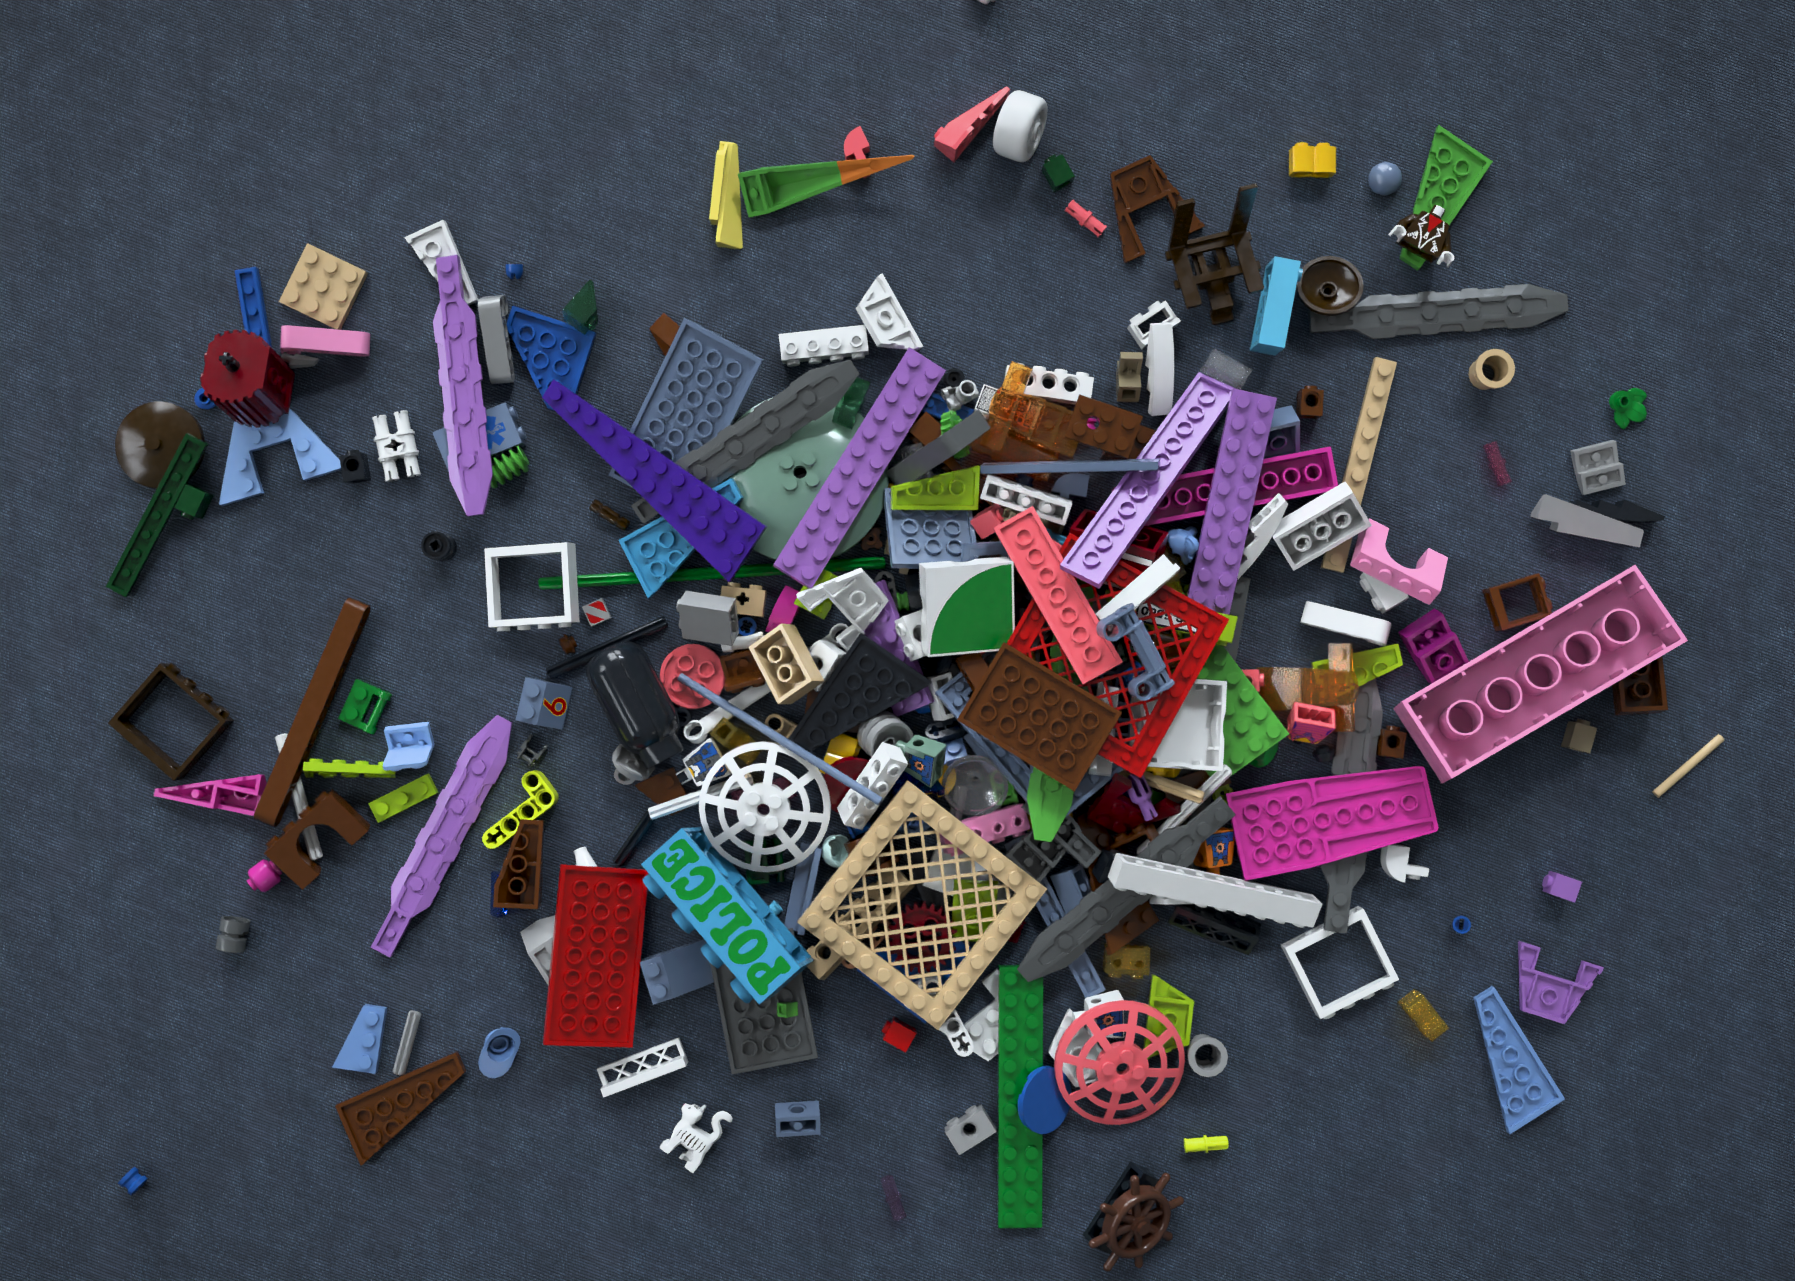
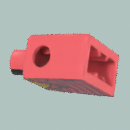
M1298 702L1293 703L1287 719V731L1289 733L1287 737L1295 744H1301L1302 742L1318 744L1336 729L1335 709Z

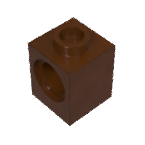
M1309 385L1304 386V389L1297 392L1296 414L1298 418L1318 419L1323 416L1324 390H1318L1317 386ZM1306 397H1311L1314 400L1313 407H1309L1306 404Z
M1387 725L1386 729H1381V734L1378 736L1376 755L1403 759L1407 733L1400 732V727ZM1390 736L1395 738V745L1393 747H1389L1387 744Z

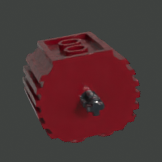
M233 330V333L224 331V335L220 333L215 335L214 340L209 343L208 350L204 355L205 367L200 377L201 386L205 390L204 395L240 425L245 424L251 428L253 425L256 428H260L261 424L266 427L269 426L270 422L273 424L277 423L279 417L289 412L295 373L262 337L257 336L253 332L249 334L246 330H242V333L239 330Z

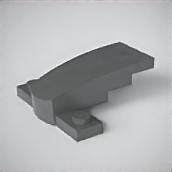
M1025 802L1021 808L1030 815L1028 804ZM1068 815L1064 818L1052 842L1034 840L1033 830L1031 829L1004 855L1040 883L1047 873L1056 866L1066 851L1084 868H1088L1101 851L1081 833L1082 831L1073 817ZM992 875L1000 884H1004L998 878ZM1009 888V892L1013 895L1015 892Z

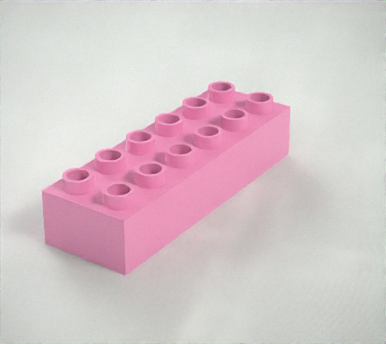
M1634 565L1401 701L1394 708V711L1443 784L1688 640L1637 566Z

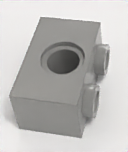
M982 1104L978 1107L976 1105L971 1106L965 1111V1115L960 1118L954 1117L946 1123L945 1133L959 1155L996 1133V1127ZM971 1123L975 1126V1129L972 1132H966L963 1127Z

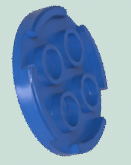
M1042 1066L1027 1076V1082L1022 1090V1094L1018 1096V1114L1022 1124L1029 1130L1038 1134H1047L1062 1124L1070 1106L1059 1091L1054 1067ZM1063 1072V1080L1066 1090L1069 1094H1071L1072 1092L1070 1082L1068 1080V1077Z

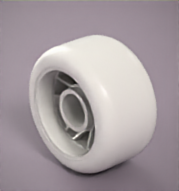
M1021 90L1014 91L1007 97L999 113L993 135V148L998 155L1017 162H1026L1032 157L1039 145L1047 120L1048 106L1043 98Z

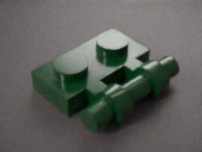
M778 837L772 838V847L782 844ZM766 838L763 839L762 848H771L767 847ZM744 840V843L753 846L754 840ZM744 850L745 863L751 864L752 853ZM785 851L774 854L775 865L783 864L782 853ZM761 854L760 866H768V855ZM746 869L747 882L750 885L769 883V874H776V882L785 881L784 873L786 869L774 872H758Z

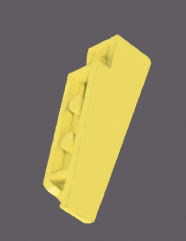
M720 141L719 150L716 153L709 220L711 225H718L716 244L718 247L742 249L738 145Z

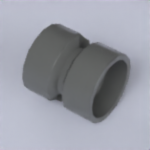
M222 916L219 926L222 934L217 936L215 948L232 953L245 952L247 938L244 935L249 933L251 920L237 916Z

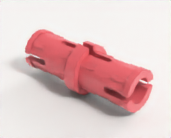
M1074 199L1064 210L1079 221L1081 227L1085 226L1098 238L1107 228L1106 225L1092 215L1093 213L1090 210L1086 211Z

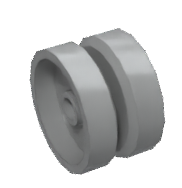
M887 710L861 723L857 734L859 746L871 758L882 742L895 746L898 740L908 743L913 737L911 729L894 713Z

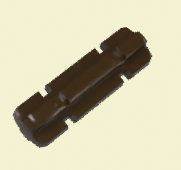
M594 500L589 507L591 511L596 514L599 513V516L613 525L616 524V527L623 531L630 524L629 520L620 517L618 513L607 506H603L597 500Z

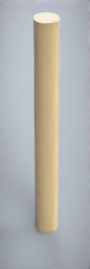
M1719 734L1716 735L1652 791L1653 794L1658 798L1724 742V738Z

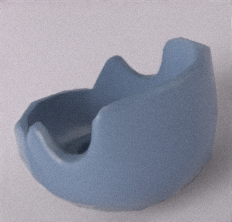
M1390 162L1377 164L1372 168L1368 176L1369 187L1374 193L1382 196L1397 192L1403 179L1398 166Z

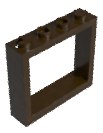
M160 663L108 724L173 781L182 780L234 720L229 716L228 710L222 706L218 707L212 702L214 700L212 696L197 689V684L192 679L181 675V670L176 665ZM166 676L172 679L220 721L181 766L128 721Z

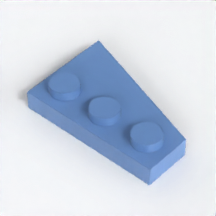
M370 1004L363 1005L332 1068L372 1074L378 1072L387 1007Z

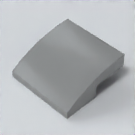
M1610 440L1570 450L1573 468L1582 495L1626 485L1623 463L1619 462L1616 441Z

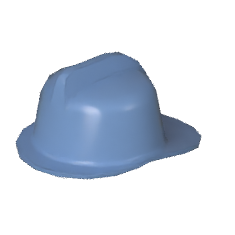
M501 1027L491 1031L486 1036L478 1061L479 1070L483 1075L488 1078H497L503 1076L510 1069L521 1043L520 1036L515 1030Z

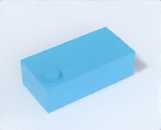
M1275 256L1266 265L1263 278L1264 289L1260 294L1250 351L1276 356L1285 348L1297 282H1300L1303 269L1300 268L1301 261Z

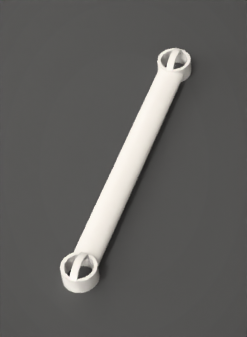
M843 623L834 625L829 634L821 640H829L837 647H842L834 638L838 631L845 630L848 626ZM765 681V684L762 686H750L728 702L744 710L771 692ZM718 707L699 721H690L684 727V736L693 744L702 743L709 732L734 715ZM694 727H702L698 734L689 736L690 731Z

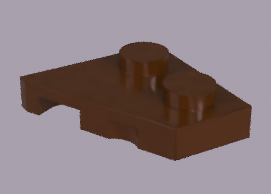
M675 767L635 785L638 790L658 805L687 795L684 786L677 778ZM682 809V810H679V811H677V812L671 813L670 815H675V814H677V813H679V812H681V811H683V810H685V809Z

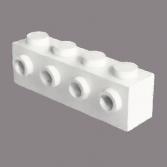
M865 325L779 334L781 360L783 364H787L789 367L798 366L800 362L808 361L809 364H818L824 359L838 362L842 361L843 357L852 356V359H863L865 355H869Z

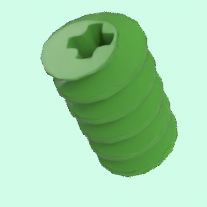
M517 445L518 453L510 449V457L502 453V461H499L496 457L493 458L492 488L498 487L497 481L502 485L505 484V477L508 480H513V473L516 476H520V469L525 473L529 471V461L519 445Z

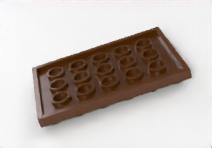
M1003 642L957 720L1075 792L1122 712Z

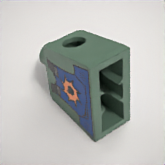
M914 735L908 743L902 740L897 741L895 746L901 748L908 762L904 771L931 788L943 774L947 745L920 735Z

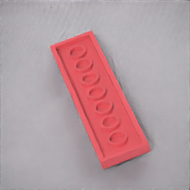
M1032 506L994 527L996 535L1008 556L1014 562L1016 570L1082 685L1122 664L1123 661L1112 642L1101 638L1097 634L1096 627L1099 620L1074 576L1060 569V564L1064 559L1034 507Z

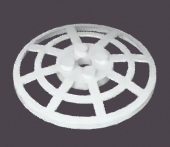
M761 741L736 747L714 764L702 784L699 796V814L705 835L720 855L744 869L758 872H774L795 866L815 851L828 828L831 801L826 781L816 766L779 743ZM769 750L766 763L752 764L740 769L733 759L737 755L748 751ZM777 752L795 758L809 771L798 779L790 771L775 765ZM726 763L733 775L724 784L719 797L707 794L714 775ZM754 771H765L763 782L750 785L744 776ZM774 772L784 776L792 784L784 790L772 784ZM814 778L822 794L823 813L810 812L809 798L804 786ZM736 780L744 791L738 801L726 798L730 787ZM797 791L802 800L803 811L791 810L789 797ZM705 803L718 806V818L724 832L715 838L710 832L706 820ZM758 805H768L770 812L766 815L759 813ZM724 807L737 810L739 822L730 828L725 818ZM788 819L801 820L797 832L790 838L783 830V827ZM808 821L821 822V828L816 839L805 852H802L795 843L803 835ZM746 829L755 835L753 846L742 842L735 835ZM776 834L783 843L771 848H762L764 836ZM730 839L741 849L751 852V864L732 857L723 850L720 844ZM788 849L795 857V859L780 865L760 866L761 854H775Z

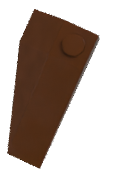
M521 819L507 857L504 860L503 867L494 885L493 907L539 909L541 907L544 820Z

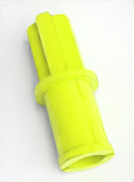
M1203 1135L1202 1138H1184L1185 1153L1198 1151L1208 1153L1211 1150L1228 1149L1229 1146L1227 1136L1206 1137V1135Z

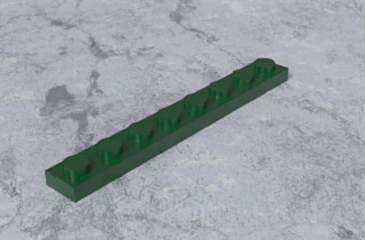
M189 433L185 434L105 587L124 597L129 596L174 511V507L185 484H188L208 443Z

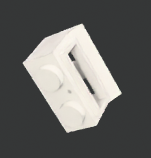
M1166 300L1161 304L1159 301H1156L1148 307V313L1143 316L1139 313L1130 319L1131 324L1127 329L1141 350L1148 344L1149 331L1143 335L1138 325L1161 310L1167 317L1162 323L1170 322L1172 327L1175 328L1181 322Z

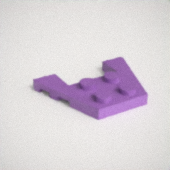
M1519 941L1520 1010L1565 1024L1581 1002V997L1586 990L1591 988L1593 980L1598 974H1601L1604 967L1581 960L1575 982L1535 970L1541 948Z

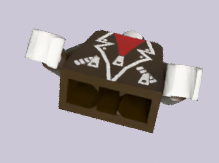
M1434 205L1430 213L1426 211H1421L1419 214L1412 213L1399 220L1397 225L1388 234L1389 236L1392 234L1397 236L1398 239L1395 244L1430 263L1439 257L1437 264L1440 265L1444 261L1447 264V268H1449L1454 260V255L1451 253V236L1448 232L1449 224L1441 220L1445 209L1438 205Z

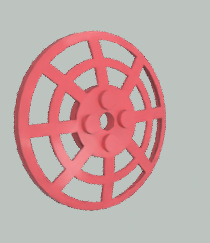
M1119 1000L1106 1002L1084 1012L1064 1032L1055 1053V1079L1065 1101L1084 1118L1106 1125L1133 1123L1155 1113L1173 1096L1184 1071V1047L1175 1026L1156 1008L1136 1001ZM1129 1011L1127 1024L1112 1025L1101 1030L1094 1020L1110 1012ZM1138 1012L1154 1017L1164 1024L1167 1029L1157 1038L1148 1029L1137 1025ZM1087 1025L1093 1036L1084 1044L1079 1056L1066 1054L1067 1047L1072 1038L1083 1026ZM1126 1032L1125 1041L1110 1044L1106 1036L1113 1033ZM1135 1033L1145 1036L1152 1043L1142 1050L1138 1045L1134 1044ZM1173 1036L1179 1052V1068L1167 1069V1056L1163 1045ZM1099 1042L1103 1050L1099 1053L1097 1059H1086L1091 1048ZM1158 1050L1161 1068H1149L1147 1058ZM1063 1062L1076 1065V1077L1081 1089L1071 1094L1067 1092L1064 1084ZM1122 1063L1127 1064V1068L1124 1071L1119 1072L1116 1070L1118 1065ZM1083 1069H1094L1098 1080L1087 1086L1084 1080ZM1147 1077H1158L1155 1085L1146 1094L1141 1085ZM1176 1077L1169 1091L1154 1105L1150 1098L1160 1089L1164 1079ZM1104 1087L1112 1092L1110 1102L1100 1100L1092 1093ZM1133 1091L1138 1097L1135 1101L1119 1104L1121 1094ZM1087 1097L1094 1104L1107 1109L1104 1118L1085 1112L1078 1107L1075 1101ZM1141 1104L1147 1109L1130 1117L1113 1119L1116 1110L1131 1109Z

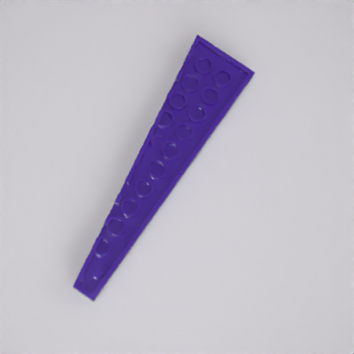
M553 379L542 398L728 582H731L767 526Z

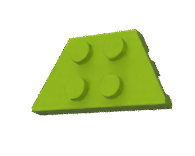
M1152 974L1148 1005L1159 1010L1172 1022L1181 1037L1183 1047L1190 1043L1194 1000ZM1147 1015L1146 1029L1158 1038L1167 1028L1154 1017ZM1173 1036L1163 1045L1166 1053L1177 1048ZM1146 1037L1144 1038L1143 1049L1152 1043ZM1158 1050L1155 1051L1152 1055H1150L1147 1059L1149 1060L1150 1057L1159 1055Z

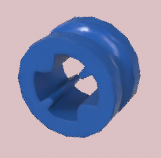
M742 617L738 621L739 634L748 636L756 632L757 624L754 619ZM748 620L747 623L751 622L753 624L750 627L749 633H746V630H741V627L744 626L743 622Z

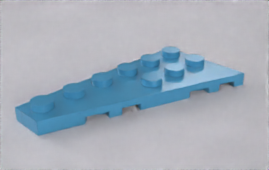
M733 478L713 488L735 505H738L743 499ZM663 517L654 520L619 540L648 599L653 597L696 550Z

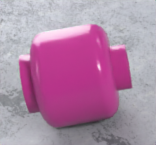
M263 859L248 870L250 878L247 882L254 891L259 889L262 892H267L281 881L280 875L282 872L271 860Z

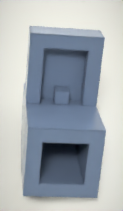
M1078 473L1065 474L1054 483L1050 493L1066 499L1069 497L1085 499L1090 475Z

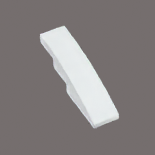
M1172 323L1150 324L1145 364L1149 368L1147 390L1150 392L1148 413L1151 416L1168 415L1172 410L1174 390Z
M1280 493L1250 520L1249 528L1251 531L1246 536L1238 579L1255 562L1281 522L1288 503Z

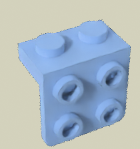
M429 722L385 727L384 734L389 751L382 765L383 770L419 769L428 764L435 745Z

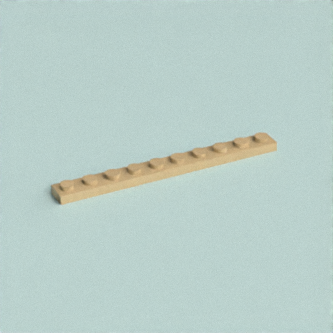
M1379 357L1373 359L1342 483H1347L1360 506L1397 362ZM1353 537L1324 553L1321 568L1344 573Z

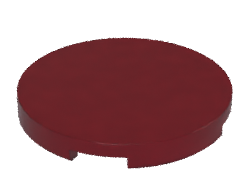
M849 756L835 761L831 766L856 781L869 760ZM825 773L823 777L829 790L831 809L839 813L837 807L850 788Z

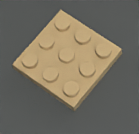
M307 243L279 302L334 329L341 330L368 273Z

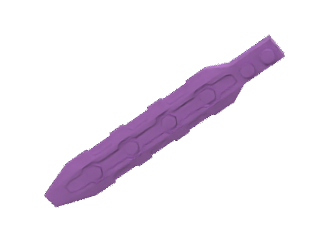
M458 255L436 258L440 303L433 319L435 343H437L440 366L438 375L443 394V422L448 441L449 478L466 515L469 517L484 514L493 477V469L486 432L487 414L486 407L483 404L481 386L483 377L478 358L476 315L464 300L460 257Z
M496 715L467 742L456 763L455 771L446 788L442 789L435 802L437 805L425 827L421 829L417 836L416 844L404 867H401L391 886V910L371 948L388 957H392L412 918L431 906L441 887L440 883L451 862L455 861L461 849L460 845L471 824L475 823L482 810L481 805L506 764L512 722Z

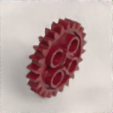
M915 901L914 908L911 909L906 904V912L901 910L903 926L910 923L914 927L925 926V921L928 919H933L937 924L947 923L946 914H941L943 907L935 910V903H932L930 908L927 907L926 901L923 902L922 907H919ZM893 918L892 920L896 924H889L888 928L899 930V918ZM947 927L935 929V933L941 932V936H936V940L948 939ZM951 928L952 935L957 933V929ZM932 929L920 931L923 932L924 936L932 935ZM916 931L911 934L904 933V938H917ZM901 933L888 935L889 938H892L889 941L890 946L902 945ZM926 937L925 942L933 941V937ZM917 939L905 942V944L917 943ZM949 943L941 944L938 956L950 954ZM929 945L921 946L923 958L935 956L934 951L930 949ZM906 948L907 960L919 958V953L911 955L908 952V948ZM902 949L890 951V954L897 953L895 962L901 959L904 960ZM945 959L939 960L941 964L946 965ZM935 960L923 962L924 968H926L928 973H930L931 966L936 969ZM920 962L908 964L910 965V972L915 967H918V972L921 974Z

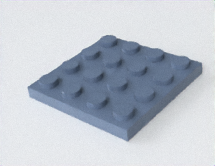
M884 488L883 500L891 568L919 569V563L961 562L962 543H976L975 529L970 523L973 518L972 510H892L890 508L891 488Z

